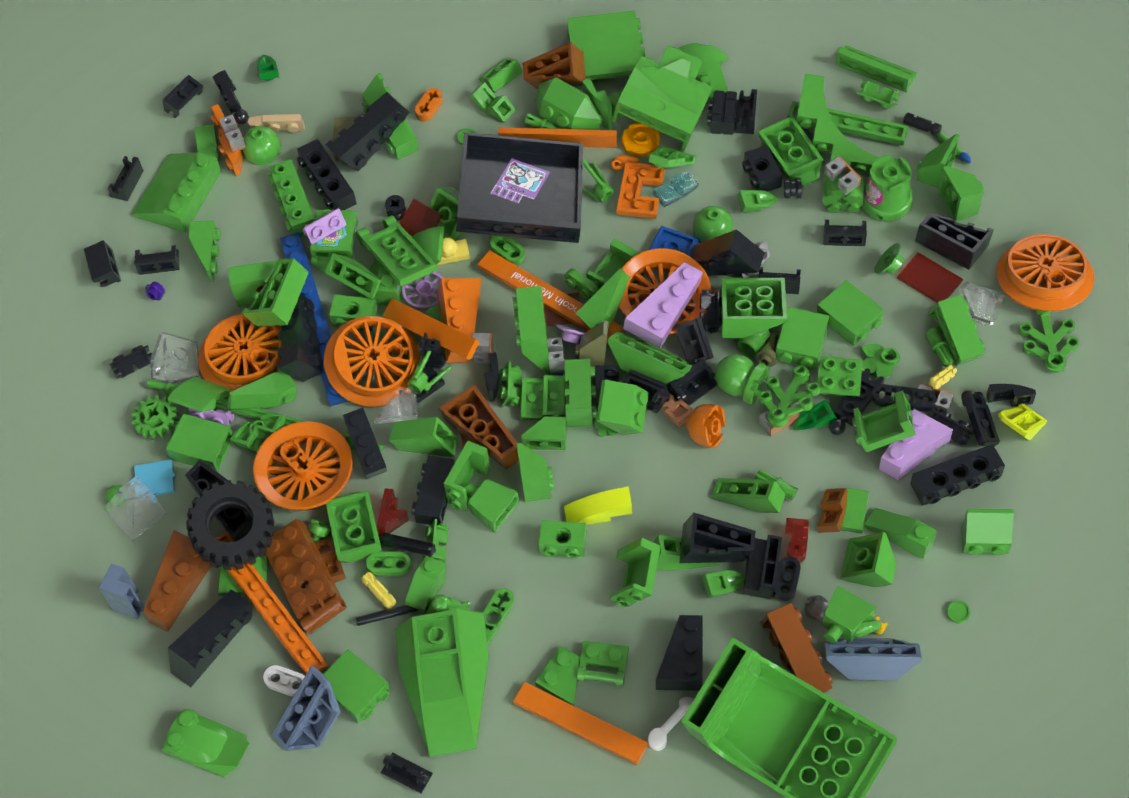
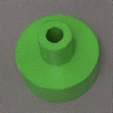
M312 519L308 530L313 533V541H320L321 536L328 537L331 526L323 521Z

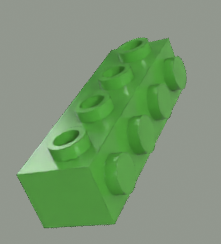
M289 159L269 166L271 174L267 176L271 187H276L273 190L276 200H281L282 202L279 205L282 216L287 215L288 219L285 220L288 231H293V234L299 232L300 236L305 235L302 229H304L306 224L313 223L315 218L292 160Z

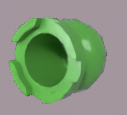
M733 354L724 357L718 363L715 370V379L719 389L727 395L735 397L743 395L745 403L754 404L759 398V393L762 391L759 389L762 380H767L770 367L763 363H759L755 367L752 360L745 355Z

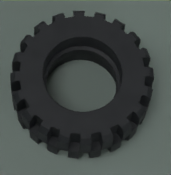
M224 480V485H218V482L211 484L212 489L209 491L204 488L200 492L201 497H195L192 501L193 507L188 509V520L186 521L188 536L196 554L198 553L204 562L209 561L211 566L218 568L219 565L223 566L224 570H231L232 566H237V570L243 569V564L248 562L250 566L256 563L258 556L262 558L266 554L265 549L266 547L270 548L272 536L275 533L272 509L269 502L266 501L265 495L262 492L258 493L256 487L251 484L248 487L245 486L243 481H237V484H232L231 480ZM229 508L246 511L251 516L252 528L244 538L235 542H222L212 536L210 523L219 512Z

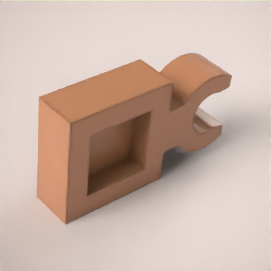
M669 393L668 402H665L661 410L664 411L665 416L680 428L686 423V419L690 416L693 409L681 399L675 402L673 395Z

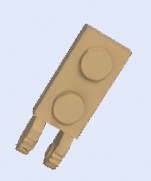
M300 114L251 116L247 121L250 128L266 126L276 133L279 131H289L292 133L305 131V124Z

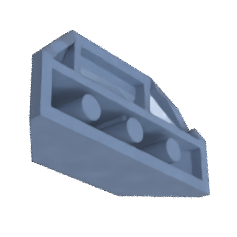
M854 638L852 641L838 639L835 644L825 642L826 660L850 680H897L922 660L919 644L894 638Z
M314 665L309 668L271 735L286 751L320 747L341 712L329 680Z

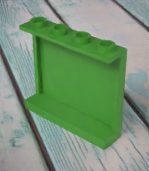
M635 10L567 18L569 43H573L584 52L586 79L596 80L630 76L640 57H645V48L640 45L643 44L642 32H638L641 29L640 18H636ZM575 86L576 89H583V86Z

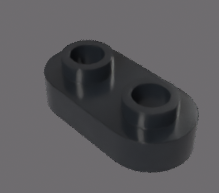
M784 557L778 564L773 593L781 601H789L796 594L801 565L794 557ZM789 568L792 569L793 572L787 573L785 570ZM781 589H787L788 592L783 593L781 592Z

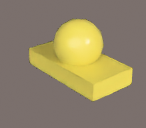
M450 237L443 238L441 262L437 265L470 259L466 239L455 241Z

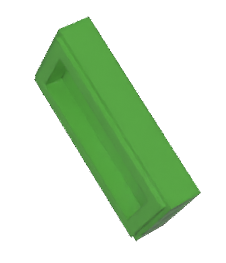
M847 487V506L841 530L862 534L869 491Z

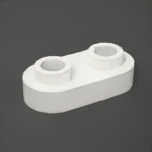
M278 665L270 666L263 675L264 682L269 689L294 697L298 690L293 689L296 684H301L305 677L301 673ZM275 677H280L279 681L273 682V679Z

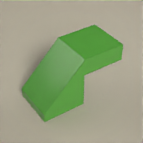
M485 82L480 83L469 95L481 111L502 123L516 110L505 95L496 97Z

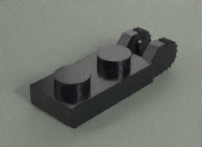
M963 391L961 395L962 404L966 407L977 444L980 446L993 444L995 447L999 444L1000 440L983 394L981 392H974L972 394L971 391Z

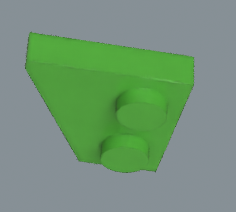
M660 145L650 154L649 162L654 163V166L658 168H668L695 164L697 156Z
M560 645L535 681L536 686L574 706L580 657Z

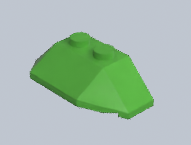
M557 77L538 85L535 103L539 116L544 119L547 118L549 122L561 129L600 130L603 117L601 114H598L595 105L587 94Z
M617 331L608 338V344L620 368L627 371V373L630 370H634L663 383H668L683 377L692 367V365L670 352L644 340L624 335L621 332Z

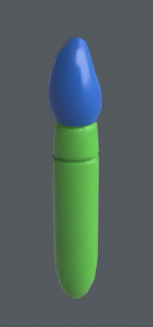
M942 132L936 133L942 143L949 139ZM958 146L956 155L962 161L970 164L971 157Z

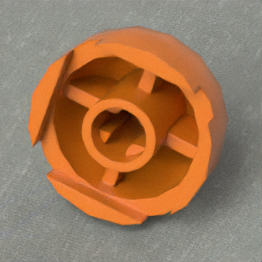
M702 404L691 412L690 416L686 419V428L690 438L696 444L713 448L720 444L724 434L719 433L721 427H725L726 423L723 408L714 404Z

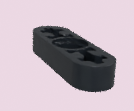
M878 384L872 391V400L878 406L887 407L895 404V395L894 401L891 400L892 392L897 393L902 390L910 397L908 402L910 403L911 410L928 412L935 407L936 403L935 394L926 389ZM882 391L885 392L884 399L879 398V394ZM914 395L917 396L916 403H913ZM924 397L928 398V404H923Z

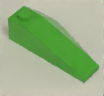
M375 258L369 271L381 279L374 297L376 304H389L391 298L400 302L402 287ZM362 293L359 294V297L369 298Z

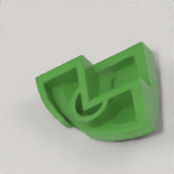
M690 43L678 48L686 54L698 57L703 61L702 66L717 61L721 65L729 59L723 51L713 45Z
M265 414L259 416L261 420L252 423L247 421L235 431L230 438V442L257 454L263 442L275 431L284 427L286 417L282 414Z

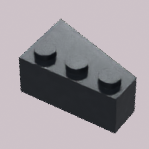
M929 213L919 224L915 242L969 270L989 246L994 229L987 228V230L974 227L975 224L972 223L964 225L955 222L953 218Z
M736 229L694 245L690 257L702 266L707 276L759 273L765 252Z
M693 512L683 524L679 563L743 562L754 551L756 531Z
M679 615L656 677V690L700 691L703 684V615Z

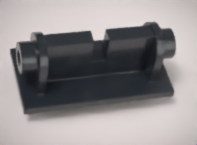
M720 289L711 292V294L710 290H702V294H700V309H707V313L701 312L699 317L705 332H710V334L718 332L722 323V319L719 316V308L722 305Z
M424 333L423 341L419 342V353L422 354L423 360L426 352L431 351L425 364L426 369L428 370L431 367L442 368L445 365V359L440 342L436 339H428L427 333Z
M139 345L131 350L132 353L126 356L123 354L112 360L113 363L110 366L112 369H117L113 371L117 379L134 373L135 370L132 367L134 363H136L139 370L152 364L155 358L151 352L147 354L150 351L148 345L144 347Z
M933 409L932 412L935 417L930 418L953 429L951 440L960 445L962 443L966 445L970 438L967 434L973 435V431L970 429L971 425L960 419L958 422L952 420V415L942 409L939 412Z
M393 752L390 756H385L383 760L385 766L380 772L422 794L433 775L432 772Z

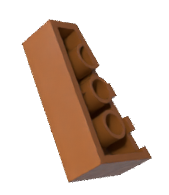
M475 384L439 407L445 421L471 442L487 448L488 455L505 469L519 461L516 440Z
M789 603L767 613L760 621L763 629L768 627L769 640L772 646L779 647V659L786 669L790 668L791 674L821 692L826 693L830 691L833 680L829 672L824 671L821 665L823 662L819 651L817 649L814 650L811 644L812 636L807 628L804 629L800 621L802 616L797 607L794 608L793 604Z

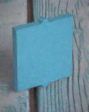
M172 459L134 466L135 480H133V483L136 485L137 499L175 492L174 478H176V475L173 473Z

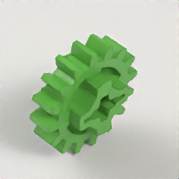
M158 395L155 396V399H151L148 396L147 402L139 401L141 406H135L136 413L131 414L133 418L132 424L137 433L142 434L145 439L150 435L152 440H155L156 435H159L162 439L165 432L170 435V428H175L176 425L174 421L179 420L177 415L179 412L174 403L168 401L166 396L160 399Z

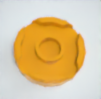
M633 123L622 133V146L628 154L634 157L650 156L660 146V132L642 123Z

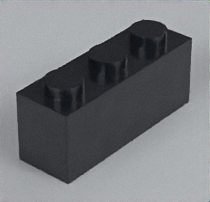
M362 407L344 414L345 425L366 479L387 472L386 464L364 408Z
M428 456L427 462L423 463L421 469L422 482H418L416 490L418 495L417 502L414 501L412 505V514L415 516L416 523L431 525L434 519H437V525L443 523L448 504L444 482L455 464L454 459Z

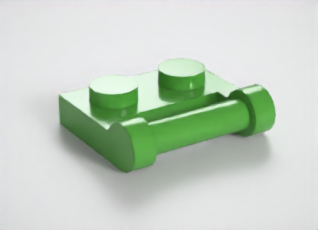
M583 641L577 680L585 681V679L612 682L616 683L617 686H623L629 646ZM587 666L618 670V673L587 670Z

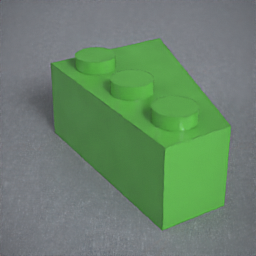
M962 294L937 302L928 312L930 318L935 317L939 325L936 327L938 332L944 334L948 344L947 348L956 366L979 359L985 354L984 342L978 337L976 322L974 319H971L968 302L963 299Z
M590 359L565 360V412L567 427L593 426V418H597L596 405H592V399L596 398V386L591 385V379H595V366L591 367Z

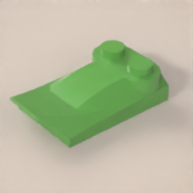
M793 115L758 131L761 146L767 145L773 158L790 180L801 178L802 187L820 179L824 159Z
M359 491L335 497L326 503L338 561L345 563L366 559L372 553L382 550L369 491Z
M184 709L177 715L169 729L162 751L169 756L226 778L230 771L238 768L250 743L246 739L247 735L200 716L193 710Z

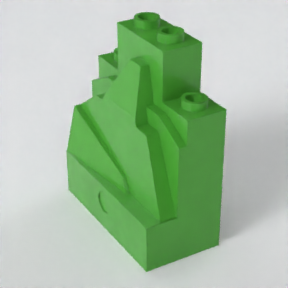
M668 45L659 63L651 58L641 56L617 102L612 122H616L619 114L684 142L680 150L684 152L713 88L705 82L696 80L703 61L694 55L686 54L680 49Z

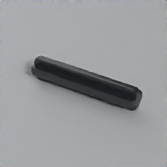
M383 533L379 537L382 546L432 556L433 553H436L434 543L389 533Z

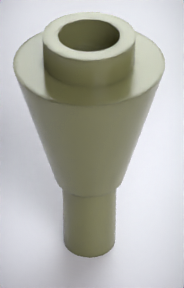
M770 333L768 342L756 354L755 360L758 364L763 363L768 367L775 365L777 333Z

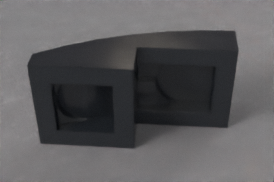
M493 352L488 354L491 372L484 373L490 401H495L500 383L497 354Z
M989 384L986 396L988 403L1010 400L1011 407H1016L1020 404H1033L1036 390L1015 384Z

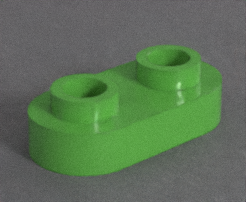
M496 235L490 238V247L494 253L515 265H519L524 261V248L512 238Z
M570 268L564 274L565 283L570 288L577 289L587 300L599 290L592 281L573 268Z
M375 552L369 555L366 560L368 571L374 576H403L412 567L410 557L404 552ZM377 564H382L380 568H375ZM399 564H404L402 568L397 567Z

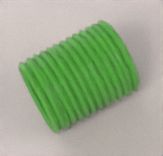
M767 329L746 338H740L737 345L744 354L756 356L770 337V332Z

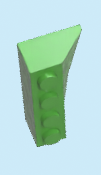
M381 73L374 77L362 94L364 102L361 104L365 113L368 112L367 108L386 92L390 95L392 94L388 86L384 87V78ZM405 119L386 140L390 154L394 153L398 160L419 151L417 138Z

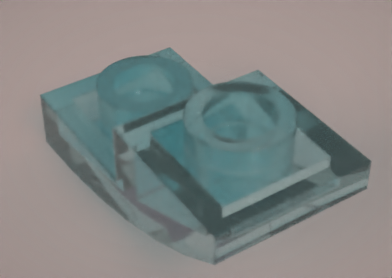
M686 171L673 176L670 183L654 188L653 195L655 198H659V202L663 207H666L690 194L699 186V183Z

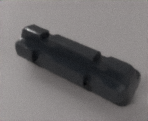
M909 112L904 116V124L909 126L912 124L913 127L926 132L931 131V134L936 136V133L942 130L941 124L936 122L933 124L931 120L920 116L914 117L915 115Z

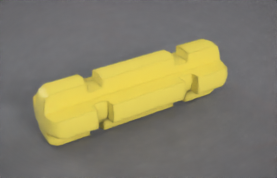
M952 365L946 366L930 378L928 385L932 386L933 389L940 388L955 376L957 369L953 368Z
M367 572L362 576V582L366 587L370 588L369 590L382 602L386 609H391L395 606V598L375 579L371 572Z

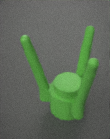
M582 160V164L597 182L593 187L594 193L583 187L582 192L592 197L596 202L599 200L602 202L608 201L614 194L613 188L608 184L594 162L591 163L592 169L585 160Z
M427 351L423 360L421 355L407 386L418 394H421L423 390L428 392L432 385L452 369V366L445 368L428 383V376L422 372L431 354V351Z

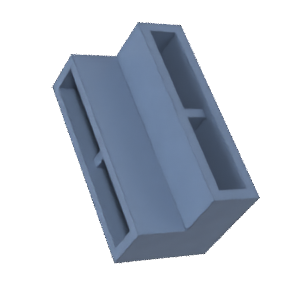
M111 564L99 586L101 593L113 611L139 619L144 606L137 596V588L124 567Z

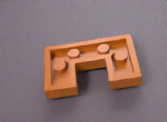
M626 162L616 214L657 219L659 198L640 195L642 185L663 186L665 168H658L652 164Z

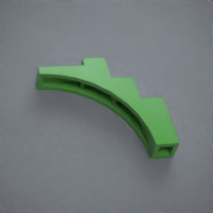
M805 74L797 115L798 124L803 128H815L813 145L818 152H832L830 162L841 156L856 173H870L872 163L879 157L860 149L839 131L831 119L824 96L825 76Z

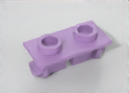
M337 208L313 223L306 224L302 231L305 236H308L310 243L314 244L347 224L340 209Z
M189 408V415L229 426V422L234 420V414H231V411L222 409L214 411L213 409L202 413Z

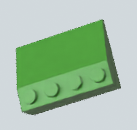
M199 152L168 154L132 215L186 233L190 226V221H193L221 173L217 158Z

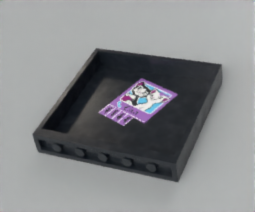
M464 132L456 232L579 243L581 231L583 168L581 161L583 160V144Z

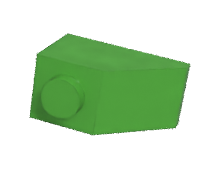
M559 415L543 417L522 434V444L535 450H566V417Z
M426 555L414 574L405 604L425 612L446 581V564Z

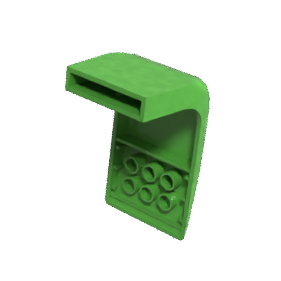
M733 637L681 720L687 732L704 746L787 798H865L897 743V738L892 733L762 657L752 648Z

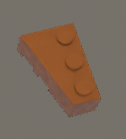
M571 42L522 63L523 79L536 89H538L540 83L555 77L571 86H583L582 80L586 79L584 52Z

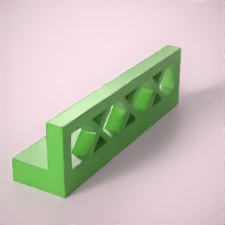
M847 45L844 48L840 47L837 51L835 65L904 92L908 91L917 72Z

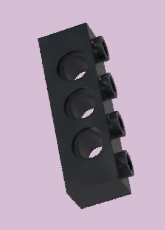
M318 139L297 148L299 155L297 161L300 167H305L310 182H315V189L319 195L323 194L325 197L323 200L328 209L336 210L339 208L340 210H346L357 204L354 191Z
M991 444L913 473L910 485L921 505L935 504L946 496L953 497L962 490L968 488L975 489L986 481L993 482L998 480L1003 474L1005 464L994 445ZM975 467L981 468L982 471L976 470ZM954 475H960L963 478H957ZM939 482L942 486L935 485L934 483Z

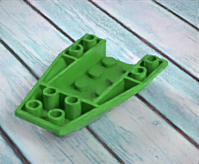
M453 609L411 617L395 629L398 670L429 756L436 757L476 750L489 663L485 615L480 612Z

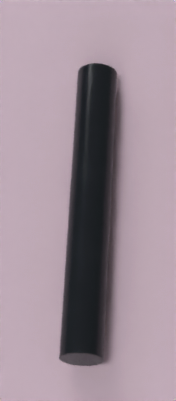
M403 605L356 617L357 625L361 626L420 610L409 605Z

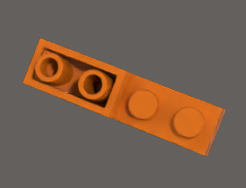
M217 104L211 107L213 115L210 116L215 127L219 126L217 130L220 135L218 137L220 145L217 147L221 156H226L225 163L229 171L233 169L235 175L239 176L243 165V152L239 150L233 153L220 122V119L225 116Z

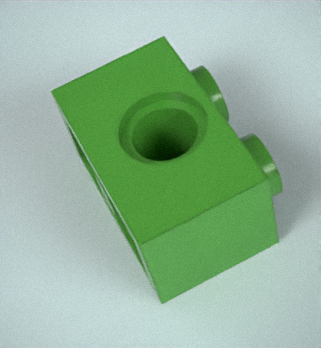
M335 294L329 317L332 326L339 328L348 321L359 317L376 316L378 309L375 299ZM364 327L357 330L364 331Z
M542 520L539 537L540 554L549 557L563 555L568 558L584 557L587 537L586 523ZM562 538L567 539L564 543L558 542Z

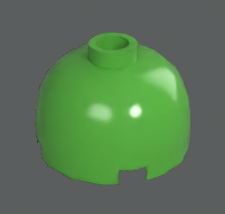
M252 127L243 136L246 148L242 149L243 155L247 161L253 162L254 165L272 163L276 160L275 157L278 153L279 155L281 153L280 140L276 132L269 127Z
M719 206L703 208L696 214L693 221V235L699 239V243L700 241L704 242L733 231L731 215Z

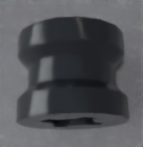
M796 178L795 180L784 179L785 199L802 197L801 178Z
M392 195L386 199L385 208L387 216H394L396 221L403 219L407 213L403 197Z

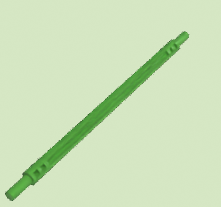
M149 379L147 383L148 387L164 391L167 395H170L179 386L171 382L167 384L153 379ZM223 398L216 401V408L231 411L232 413L261 420L259 418L261 415L278 414L260 408L230 409L228 407V399ZM285 416L284 426L306 421ZM338 431L346 439L349 446L353 448L354 445L349 433ZM378 444L380 452H382L383 445Z

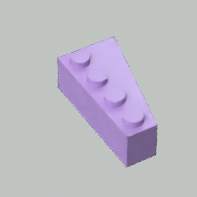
M684 262L625 318L623 329L661 348L698 288L703 272Z

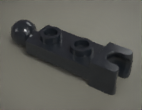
M226 70L220 71L212 78L220 90L224 101H228L226 106L231 114L234 113L233 116L236 123L245 124L249 119L247 111L242 109L234 93L237 89Z
M870 369L864 370L861 376L860 397L846 396L834 411L837 418L829 423V430L832 434L841 435L846 429L845 423L853 426L852 418L855 417L853 409L858 408L861 414L872 401L874 387L878 384H884L883 376L872 381L868 376Z

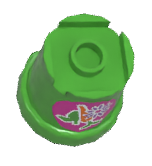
M885 155L872 163V168L864 187L862 205L863 211L870 217L879 221L891 222L901 219L910 211L913 204V192L910 187L911 168L907 161L901 157L897 160L893 159L892 155Z

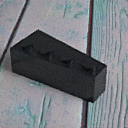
M388 92L367 108L368 112L365 115L355 118L353 120L355 124L348 130H341L338 133L339 137L332 142L330 140L325 144L339 159L358 172L410 113Z
M300 294L288 325H280L282 331L279 332L278 339L282 342L281 347L278 348V356L281 357V362L277 363V369L304 382L323 373V361L319 350L320 341L316 330L317 322L314 316V304L312 300Z

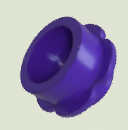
M154 281L145 287L147 290L146 295L151 300L159 301L165 294L164 287L158 282Z

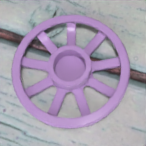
M432 272L431 274L437 276L432 282L428 281L429 275L425 276L422 281L415 280L416 287L407 284L402 286L404 301L416 310L429 309L432 306L439 305L438 295L433 293L437 291L438 287L433 286L441 278H444L441 274ZM405 289L416 292L406 296ZM419 296L416 303L410 301V299ZM431 296L437 299V301L431 303L429 297ZM423 298L426 299L427 305H420Z

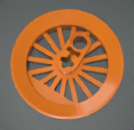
M1037 234L1021 239L1013 247L1005 251L1000 257L996 268L997 281L1004 293L1015 302L1035 310L1060 311L1072 308L1089 296L1094 285V271L1083 251L1070 240L1056 235ZM1053 248L1051 254L1049 255L1048 249ZM1037 279L1034 285L1030 284V282Z
M661 248L647 250L631 258L622 268L630 276L619 308L623 315L627 317L641 304V301H644L664 282L663 269L670 270L669 277L685 262L702 271L703 274L698 288L690 299L691 302H688L685 307L692 310V313L689 314L684 310L681 314V317L684 319L681 321L678 319L675 325L699 318L701 312H707V309H700V294H702V290H710L711 294L709 278L702 266L685 253ZM654 269H658L659 283L652 272ZM646 272L651 283L647 279H645L641 274ZM636 280L643 286L634 284L632 282ZM628 290L637 292V294H628ZM675 325L671 330L670 334L677 333Z
M243 314L224 319L210 331L201 345L198 364L204 380L230 388L231 392L279 371L277 363L281 362V357L278 356V350L273 351L270 349L281 347L282 341L278 339V334L282 331V327L280 325L260 326L255 331L257 326ZM249 324V329L245 335V325ZM239 326H240L241 339H240V337L238 336V334H237L236 331H235ZM241 365H243L244 375L238 376ZM233 367L231 375L227 374V372Z
M365 316L348 321L334 332L325 349L324 368L331 386L343 398L360 406L382 407L397 402L411 391L407 383L411 379L421 356L416 341L403 326L387 318ZM364 327L367 343L357 329ZM369 327H377L374 344H372ZM381 328L387 329L388 332L378 345ZM350 333H352L360 344L351 340L347 336ZM393 333L398 336V338L386 344ZM345 344L352 347L353 349H347L345 347ZM396 352L399 356L391 357L388 353ZM408 354L409 360L403 359V355ZM398 365L407 366V369H406V371L404 372V371L400 370L399 368H397L396 366H398ZM361 369V371L353 381L352 374L357 370ZM386 369H388L389 371H391L392 373L396 374L401 378L395 382V380L392 378V376ZM369 370L366 386L357 385L366 371ZM379 370L390 384L389 386H382ZM373 371L378 388H370Z
M318 422L293 423L275 431L260 446L253 464L254 480L257 488L265 495L266 499L278 507L288 510L315 509L335 498L346 486L353 467L352 452L346 439L337 430L328 425ZM306 443L305 452L300 448L299 444ZM318 443L317 447L311 455L312 444ZM325 446L329 447L327 451L321 454ZM337 454L338 457L328 460L333 455ZM275 462L285 467H273V464ZM340 465V469H329ZM270 474L279 475V476L270 478ZM311 482H312V483L314 484V486L317 488L314 492H313V489H312ZM281 484V485H280L279 487H277L275 490H274L273 487H272V486ZM306 484H307L308 491H309V494H310V495H308L306 498H304L305 489H306ZM289 489V491H288V493L286 494V496H285V497L282 496V494ZM299 489L298 500H292Z

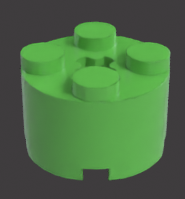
M846 173L834 181H831L827 175L824 177L822 202L827 207L828 212L837 213L839 210L850 213L859 212L860 207L863 205L865 179L862 175H860V186L847 195L838 188L839 179L845 176Z

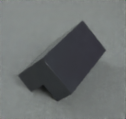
M768 534L766 540L755 538L754 551L748 556L742 594L771 599L775 588L782 537Z

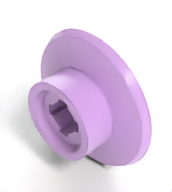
M555 324L557 328L562 330L561 337L564 341L580 344L581 335L586 333V331Z

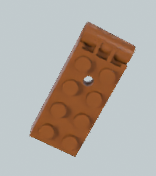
M294 519L272 536L270 548L266 547L265 549L266 555L296 617L300 619L301 626L308 634H311L347 608L346 603L342 599L305 523Z

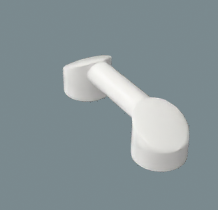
M681 698L679 700V708L660 728H654L649 733L648 744L651 749L660 751L666 747L667 734L686 714L694 701L693 698Z

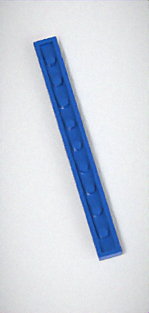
M300 233L281 237L280 240L286 259L294 258L309 272L300 294L312 300L314 304V316L317 322L316 330L320 341L319 350L323 361L321 377L330 407L348 402L331 386L325 373L324 353L331 334Z

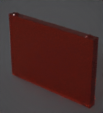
M919 252L897 276V279L936 303L948 299L963 282L961 277Z

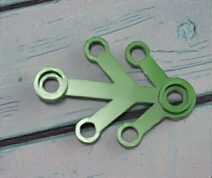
M1035 310V313L1041 318L1044 334L1033 328L1029 322L1020 324L1019 334L1024 337L1031 336L1045 345L1048 352L1039 348L1033 340L1024 342L1023 352L1028 355L1034 354L1044 360V365L1049 371L1054 373L1061 372L1066 367L1065 358L1071 351L1077 350L1079 340L1073 336L1068 337L1065 346L1059 352L1056 345L1067 333H1071L1074 330L1075 322L1072 319H1064L1061 327L1054 334L1049 316L1051 311Z
M800 365L794 368L792 372L793 380L786 393L780 387L778 377L772 376L766 380L767 388L772 390L780 401L778 408L772 401L770 391L765 390L759 393V401L768 409L767 419L773 427H783L788 423L789 416L812 409L811 396L820 394V386L816 382L809 383L806 386V390L796 393L800 385L810 381V373L805 366ZM799 401L798 405L788 408L789 405Z

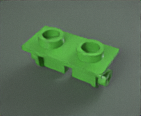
M870 80L862 81L861 88H863V91L857 92V94L862 95L861 99L868 102L875 100L880 102L879 106L886 109L898 105L894 103V100L898 101L900 97L897 90L884 86L882 92H878L881 84Z
M508 361L506 366L501 368L499 374L502 386L499 389L498 397L501 399L502 408L506 402L510 403L511 406H518L521 402V388L514 387V385H521L522 371L519 366L511 367V361Z
M434 519L425 530L427 542L434 543L436 553L429 557L445 563L447 547L439 546V544H447L449 529L444 523L437 525V519Z

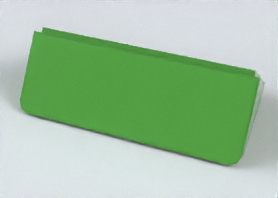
M507 57L483 74L479 80L482 83L485 82L493 92H496L520 75L523 70L518 60Z

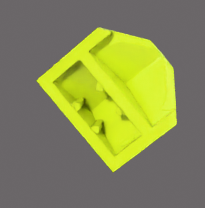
M1020 404L1015 408L1004 409L997 414L1002 422L1028 440H1031L1047 422L1045 418L1025 404Z

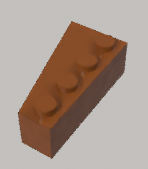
M175 530L172 532L143 611L149 623L169 632L211 567L209 561L204 562L200 555L196 554L189 537Z

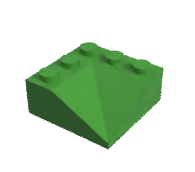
M722 278V338H746L787 322L785 278Z
M541 286L516 288L517 297L512 298L515 328L517 332H520L516 333L517 346H521L522 354L545 373H550Z

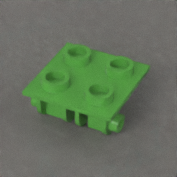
M820 356L817 380L820 386V393L860 397L863 359Z

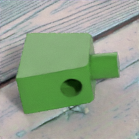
M488 479L484 480L479 488L471 483L465 487L467 497L470 498L468 501L470 512L494 533L519 502L516 490Z

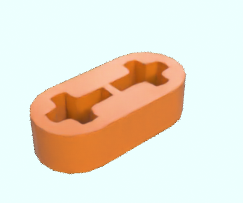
M431 88L422 96L415 107L418 120L423 122L429 121L437 112L443 102L442 92L439 89Z

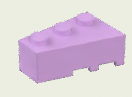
M914 409L912 416L916 435L890 444L881 457L879 470L896 480L901 479L916 468L925 458L932 456L943 445H947L950 442L953 429Z

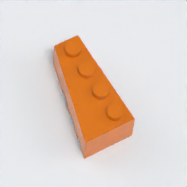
M441 278L437 295L442 323L473 337L482 278ZM445 348L446 363L468 362V359Z

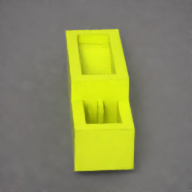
M629 486L596 493L565 505L566 522L586 523L588 525L611 521V517L632 514Z

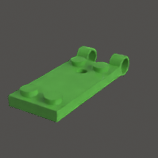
M394 216L383 219L382 222L385 229L373 235L370 234L366 227L356 231V237L360 245L365 246L400 287L437 271L436 263L404 230Z

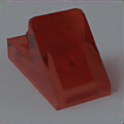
M384 489L376 527L379 537L383 533L390 534L409 521L407 511L398 510L399 500L395 497L394 489Z

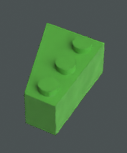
M294 258L278 259L264 280L266 282L260 293L256 292L254 294V302L249 309L245 308L242 314L257 327L288 325L309 272Z

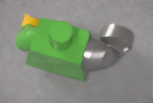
M840 586L836 587L829 603L821 595L810 596L805 602V613L808 617L823 622L822 626L828 629L824 634V638L832 644H835L839 637L852 641L855 637L860 638L872 632L883 634L888 623H881L879 616H876L875 620H873L876 606Z

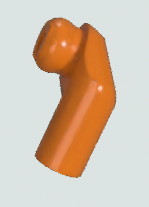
M620 155L612 160L611 167L615 171H620L625 168L626 162L640 163V158Z

